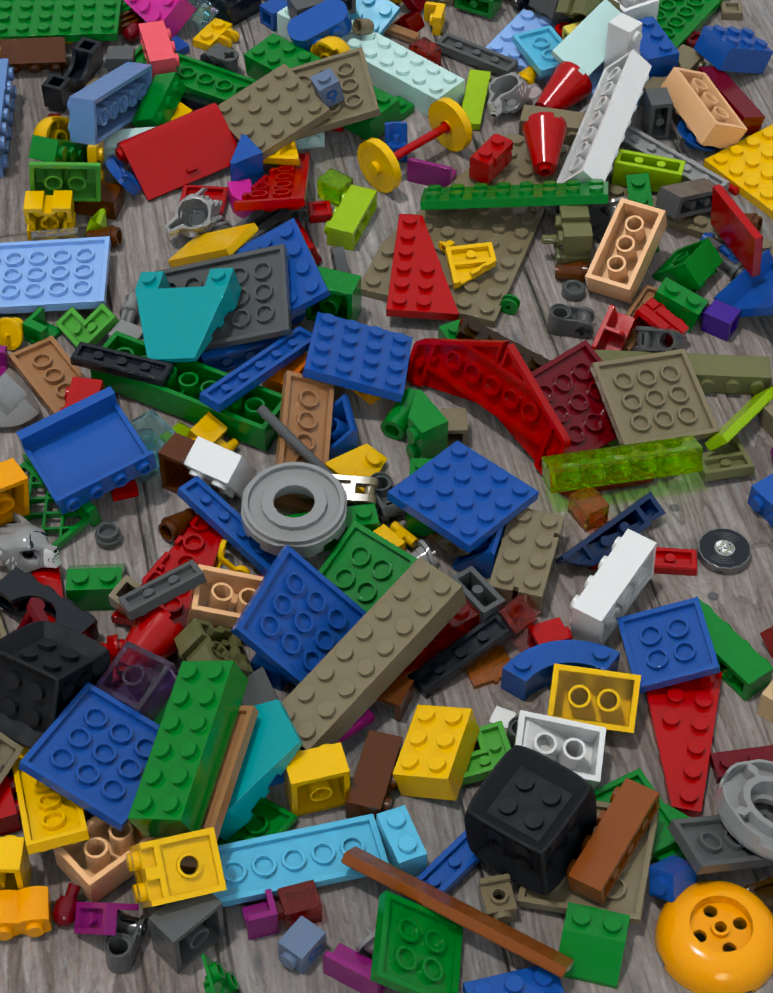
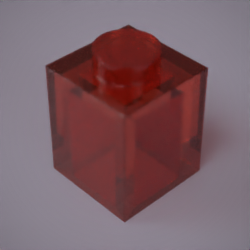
M314 880L277 889L278 901L275 902L278 921H284L286 931L289 930L301 915L313 924L322 921V905Z

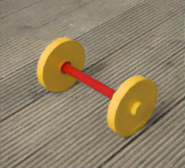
M443 97L433 102L428 110V119L432 130L395 152L386 143L372 137L360 143L357 149V160L365 179L377 191L389 193L398 188L401 183V169L398 160L435 138L449 151L459 152L467 148L472 141L473 131L470 120L463 108L451 98Z

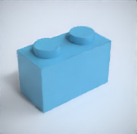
M405 805L376 814V824L389 863L414 877L418 876L427 868V852Z

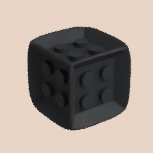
M36 621L0 639V732L14 742L31 749L87 682L108 693L111 669L109 650L86 635L50 621Z
M515 745L495 765L469 803L464 819L468 846L483 863L498 873H509L510 880L535 893L548 895L566 876L570 862L573 859H578L582 852L581 846L585 837L593 833L597 821L596 795L592 786L577 773L533 749Z

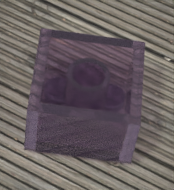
M127 641L95 686L154 721L170 698L178 670L172 662Z

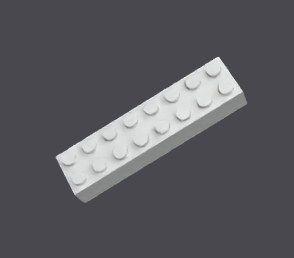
M634 49L604 69L559 174L557 183H566L568 180H580V183L590 182L591 179H603L606 182L608 174L613 169L612 163L619 154V146L625 139V131L631 124L632 114L638 107L636 104L644 92L643 87L649 79V72L652 67Z

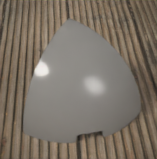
M10 368L0 376V427L3 428L24 424L40 412L38 403L30 390Z

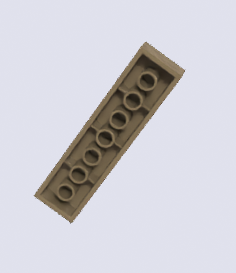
M421 557L409 567L282 701L303 742L299 750L312 749L323 744H334L343 737L467 603L462 585Z

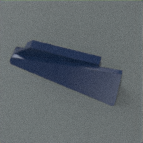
M649 492L554 561L560 564L564 562L591 568L599 563L603 556H608L611 553L614 541L618 536L622 537L627 529L639 534L651 525L650 521L663 516L665 511L653 494Z

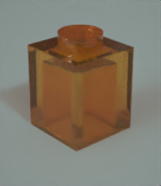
M589 485L570 494L568 512L579 526L587 532L594 528H599L607 522L609 504L593 485Z

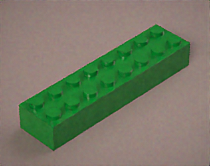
M275 33L244 54L246 73L255 80L262 78L284 63L289 68L322 59ZM375 86L373 88L381 115L342 126L365 140L372 137L379 138L384 134V122L401 121L399 99Z
M115 331L102 346L147 358L144 341ZM170 362L174 364V372L165 388L90 369L91 379L103 380L105 388L111 386L114 392L197 424L210 412L228 427L226 436L264 451L267 450L278 435L256 411L264 404L280 419L281 393L258 385L222 411L217 412L199 401L200 393L228 373L200 362Z

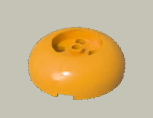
M700 881L686 888L674 902L667 901L661 909L654 934L656 952H659L668 974L686 989L694 993L754 992L764 985L773 974V915L763 901L746 888L726 881ZM704 913H711L713 917H708ZM740 926H742V927H744L745 929L740 930V929H737V928H735V927H740ZM694 934H703L705 936L704 942H700ZM729 946L735 949L734 951L725 952Z

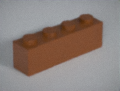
M628 778L624 780L621 787L617 786L614 789L610 798L611 804L606 811L602 810L596 821V829L592 835L588 834L585 837L581 846V854L577 860L573 859L570 862L566 871L569 889L600 905L604 904L660 808L659 792Z

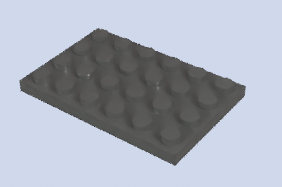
M284 244L159 270L165 272L171 288L205 286L210 269L234 268L242 288L237 306L233 312H228L224 317L225 323L221 328H216L211 335L212 341L203 352L292 334L287 248Z

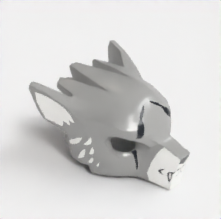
M511 72L497 78L494 77L489 82L490 98L488 106L491 116L497 117L500 114H514L524 104L538 98L543 90L536 83L528 84L516 72Z
M203 187L198 192L191 193L180 201L175 216L165 225V233L168 238L177 234L193 238L199 234L227 229L233 226L228 222H221L224 218L223 215H218V212L223 202L221 200L213 201L208 195L204 196L208 188Z
M14 512L13 518L15 523L6 524L7 527L0 528V559L4 565L7 566L9 571L18 567L25 573L40 568L59 567L62 561L58 547L48 544V538L44 529L32 525L23 516ZM32 552L35 554L33 558L26 559L23 557Z

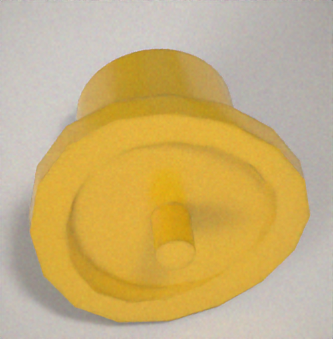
M18 317L0 318V345L7 346V350H15L23 342L24 332L22 323L24 321Z

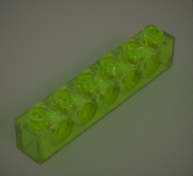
M693 435L542 457V480L550 493L703 471V447Z

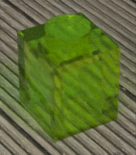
M330 168L317 180L318 198L324 201L330 200L331 204L338 207L343 193H347L351 184L353 185V178Z

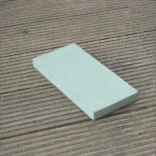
M603 0L551 52V55L560 64L568 61L580 67L578 71L582 75L586 73L589 77L604 62L608 22L621 12L608 0Z

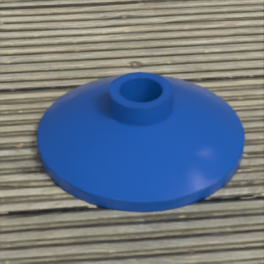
M682 120L678 123L677 130L689 148H697L708 152L716 148L700 145L696 141V136L686 127L685 121Z

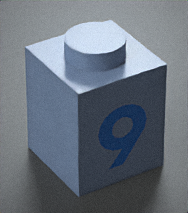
M330 67L310 77L315 95L328 108L345 100L340 82Z
M301 915L277 942L280 962L290 970L295 969L303 975L326 949V932Z

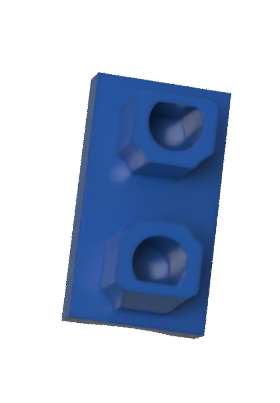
M407 121L384 122L385 143L395 152L407 145ZM408 155L402 157L398 161L407 162Z

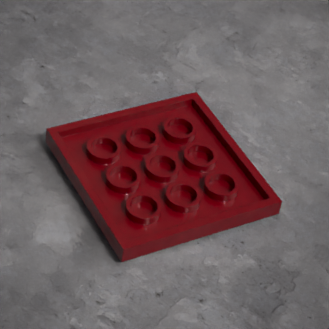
M587 340L531 372L570 437L571 446L564 462L569 469L618 439L590 370L593 362H600L602 360Z

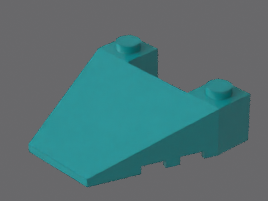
M234 268L210 269L205 286L179 288L170 287L164 271L141 272L135 292L147 358L167 363L196 362L212 341L211 335L216 328L223 326L225 323L224 317L228 312H233L237 306L242 288Z
M278 699L254 705L259 711L219 834V838L225 841L249 822L254 815L251 810L261 797L265 799L270 792V789H268L270 783L277 774L282 775L303 745L285 707Z

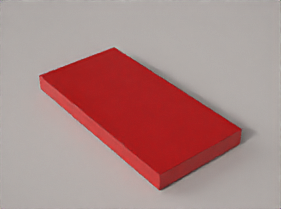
M720 184L715 185L712 188L711 225L751 277L759 276L763 236Z

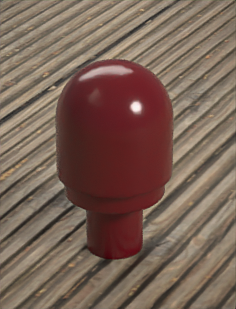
M144 21L131 23L124 29L123 37L127 42L133 43L140 39L138 24L145 23Z
M69 883L65 896L60 895L59 899L56 900L52 918L58 926L68 927L75 922L76 902H81L77 900L81 886Z

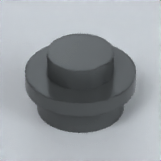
M112 522L100 524L95 532V541L103 547L115 546L122 538L120 528Z

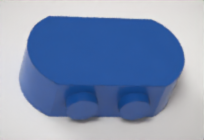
M325 0L293 17L288 23L287 32L293 44L310 52L312 45L327 36L342 38L348 35L352 28V21L347 6L343 1Z

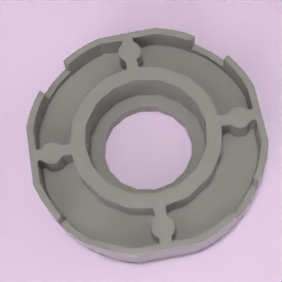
M304 462L276 464L253 477L243 491L241 505V524L248 538L252 537L260 543V549L278 556L281 549L287 545L302 557L324 551L323 546L334 538L338 540L346 528V491L334 475L319 466ZM298 493L314 499V506L308 514L292 518L280 514L274 507V501L283 495Z
M756 759L735 763L728 768L716 789L715 802L719 817L728 832L741 845L751 852L773 861V822L765 818L754 806V803H766L773 806V762Z

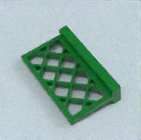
M26 454L23 455L24 462L19 466L24 473L27 472L30 475V481L28 482L30 514L24 516V518L29 522L30 519H43L41 528L44 529L46 534L59 533V538L51 545L57 546L59 550L89 524L95 527L102 521L96 506L90 501L81 505L77 510L64 515L60 511H49L50 503L55 502ZM45 488L46 496L33 497L34 489ZM45 503L44 512L31 513L32 504ZM66 517H78L80 519L74 526H65ZM48 518H61L60 526L47 527Z

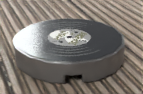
M716 528L709 530L701 536L698 542L697 557L708 570L713 572L717 570L721 571L722 574L730 575L739 573L746 568L751 557V545L747 538L737 531L727 528Z

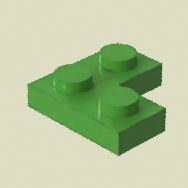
M101 303L86 319L76 309L71 307L55 324L77 347L80 341L96 345L120 320Z
M502 721L479 727L480 732L477 741L480 750L472 752L467 771L463 777L462 786L485 780L499 760L511 749Z

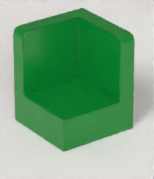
M41 307L22 323L25 341L30 344L50 336L56 339L61 335V330L58 327L46 322L45 311Z

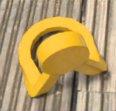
M222 539L216 568H220L221 564H223L229 570L251 574L247 567L242 565L234 566L224 558L227 540Z

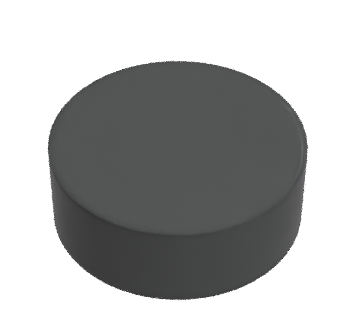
M568 280L562 285L561 295L567 301L578 302L585 297L586 287L578 280Z

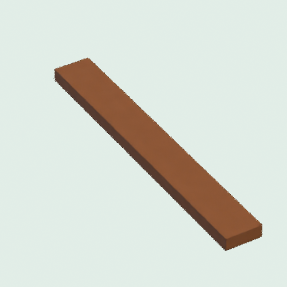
M356 846L346 851L343 855L342 864L560 978L572 967L574 959Z

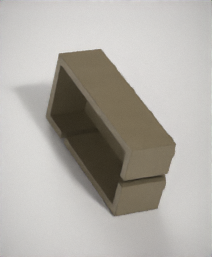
M526 508L507 523L489 584L506 600L505 610L511 611L513 590L518 591L516 613L535 617L541 616L555 565L554 560L557 558L563 536L565 516Z

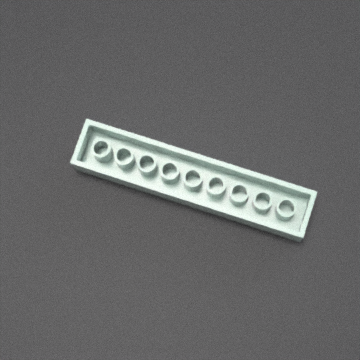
M286 6L277 12V33L291 41L287 32V26L291 18L288 15ZM351 28L349 34L341 38L350 46L351 50L362 47L373 86L394 97L400 96L414 104V109L428 116L431 104L443 97L451 98L458 104L463 102L465 79L373 31L371 34L363 36L355 35Z

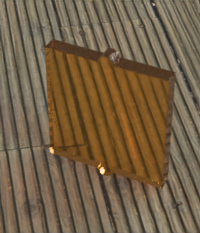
M501 644L465 670L473 688L477 689L492 683L498 684V681L502 679V668L510 661V658Z

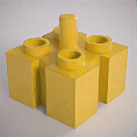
M54 190L53 195H45L44 191H25L23 212L25 224H27L28 241L76 238L77 219L76 212H74L73 190Z

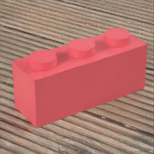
M164 20L138 24L140 43L146 63L152 65V79L158 74L177 72L176 67L180 66L179 56L176 53L174 41H172L170 28H166Z

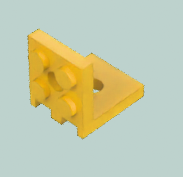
M214 827L142 842L129 847L130 853L126 854L129 872H134L136 884L132 885L135 903H140L141 909L227 890ZM185 856L194 858L197 863L196 871L191 875L183 873L180 868V862Z

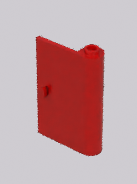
M212 103L118 142L115 154L120 161H123L125 164L129 163L147 201H151L184 185L191 184L230 167V161L237 143L216 103Z

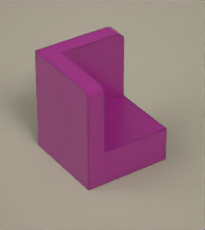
M271 889L265 890L266 902L241 907L249 940L279 933L278 913Z

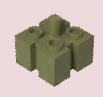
M559 0L555 12L566 18L574 19L573 21L579 22L583 21L603 0ZM608 0L615 8L619 9L620 3Z
M560 205L559 215H555L554 219L557 233L541 236L542 244H553V247H557L555 250L556 263L563 265L583 260L584 263L589 262L590 264L593 233L591 223H589L588 205Z
M194 618L174 638L178 654L183 661H234L246 677L253 673L247 655L241 654L242 643L231 632V628L221 625L214 628L211 622Z

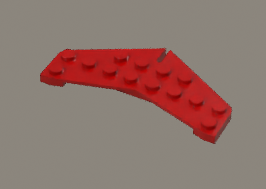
M424 338L416 341L409 357L406 380L420 387L428 386L476 402L499 419L534 459V466L541 475L551 482L555 481L557 475L562 470L571 446V440L515 344H509L510 340Z

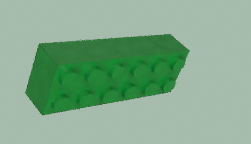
M182 661L128 816L129 821L145 837H170L201 829L249 681L234 661Z

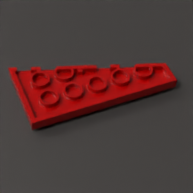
M310 152L298 153L300 165L278 164V168H271L269 176L264 175L251 186V192H245L241 195L242 200H236L233 203L234 212L252 210L274 212L280 208L298 210L301 207H305L311 164Z
M399 214L386 316L447 321L459 320L457 307L423 216Z
M197 514L190 522V527L186 532L176 538L174 546L170 551H165L143 577L141 586L191 559L197 565L216 567L220 543L224 538ZM191 590L159 606L172 614L169 619L175 625L179 621L183 628L186 627ZM117 610L111 615L112 623L132 626L135 619L133 621L129 620Z
M722 672L645 692L654 741L657 744L659 753L658 759L664 775V786L668 804L689 817H700L702 812Z

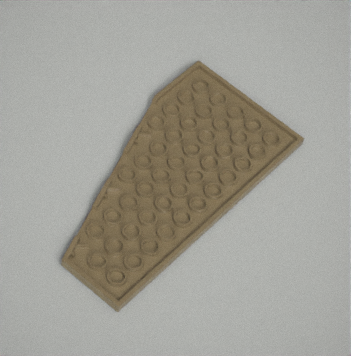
M509 133L505 137L513 141L512 161L487 186H497V183L500 182L520 185L524 181H531L534 184H543L544 181L548 180L557 181L571 147L563 145L555 173L542 177L533 170L524 136ZM468 168L447 187L453 184H464V187H469L480 182L469 177ZM545 206L420 209L415 214L422 215L457 307L459 319L466 316L483 326L495 328L502 312V306L499 304L502 297L510 294L547 212ZM397 230L385 239L377 250L361 281V296L387 302ZM452 240L455 242V246L492 242L497 260L496 266L461 287L453 289L445 253L438 248L439 241L447 242Z

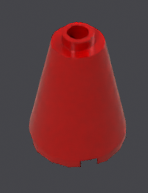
M564 61L556 67L535 106L567 110L589 96L593 90L592 83L586 73L582 75L578 71L580 69L578 65Z
M538 112L530 115L529 120L523 122L522 133L534 172L542 177H547L556 171L567 133V123L563 117H555L552 112Z
M157 607L135 619L112 662L114 674L120 680L134 681L178 651L174 638L184 628L179 621L175 625L169 619L172 614L167 610Z

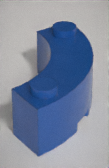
M557 640L542 643L516 655L502 668L501 689L525 702L536 691L551 685L554 663L617 672L620 652L601 644L582 640Z

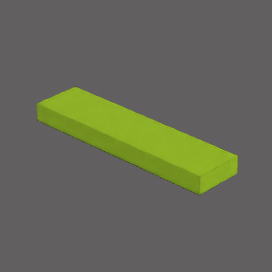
M472 69L469 71L462 108L470 120L472 130L479 131L481 128L491 71Z
M773 387L754 395L719 429L720 432L713 435L705 443L709 451L727 444L773 399Z

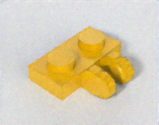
M214 18L192 39V45L205 51L216 43L231 48L233 46L232 42L235 43L240 39V34L233 30L232 23Z

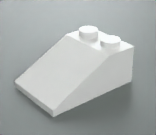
M524 710L519 711L515 745L533 749L567 767L585 779L594 790L601 781L606 727Z

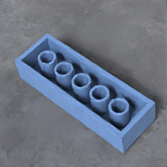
M8 58L0 59V177H4L5 168H9L8 154L11 152V126L14 125L13 112L16 110L14 98H17V86L12 84V81H14V68L10 67Z
M126 62L71 95L67 103L70 115L68 124L70 141L97 145L130 123L152 82V65Z

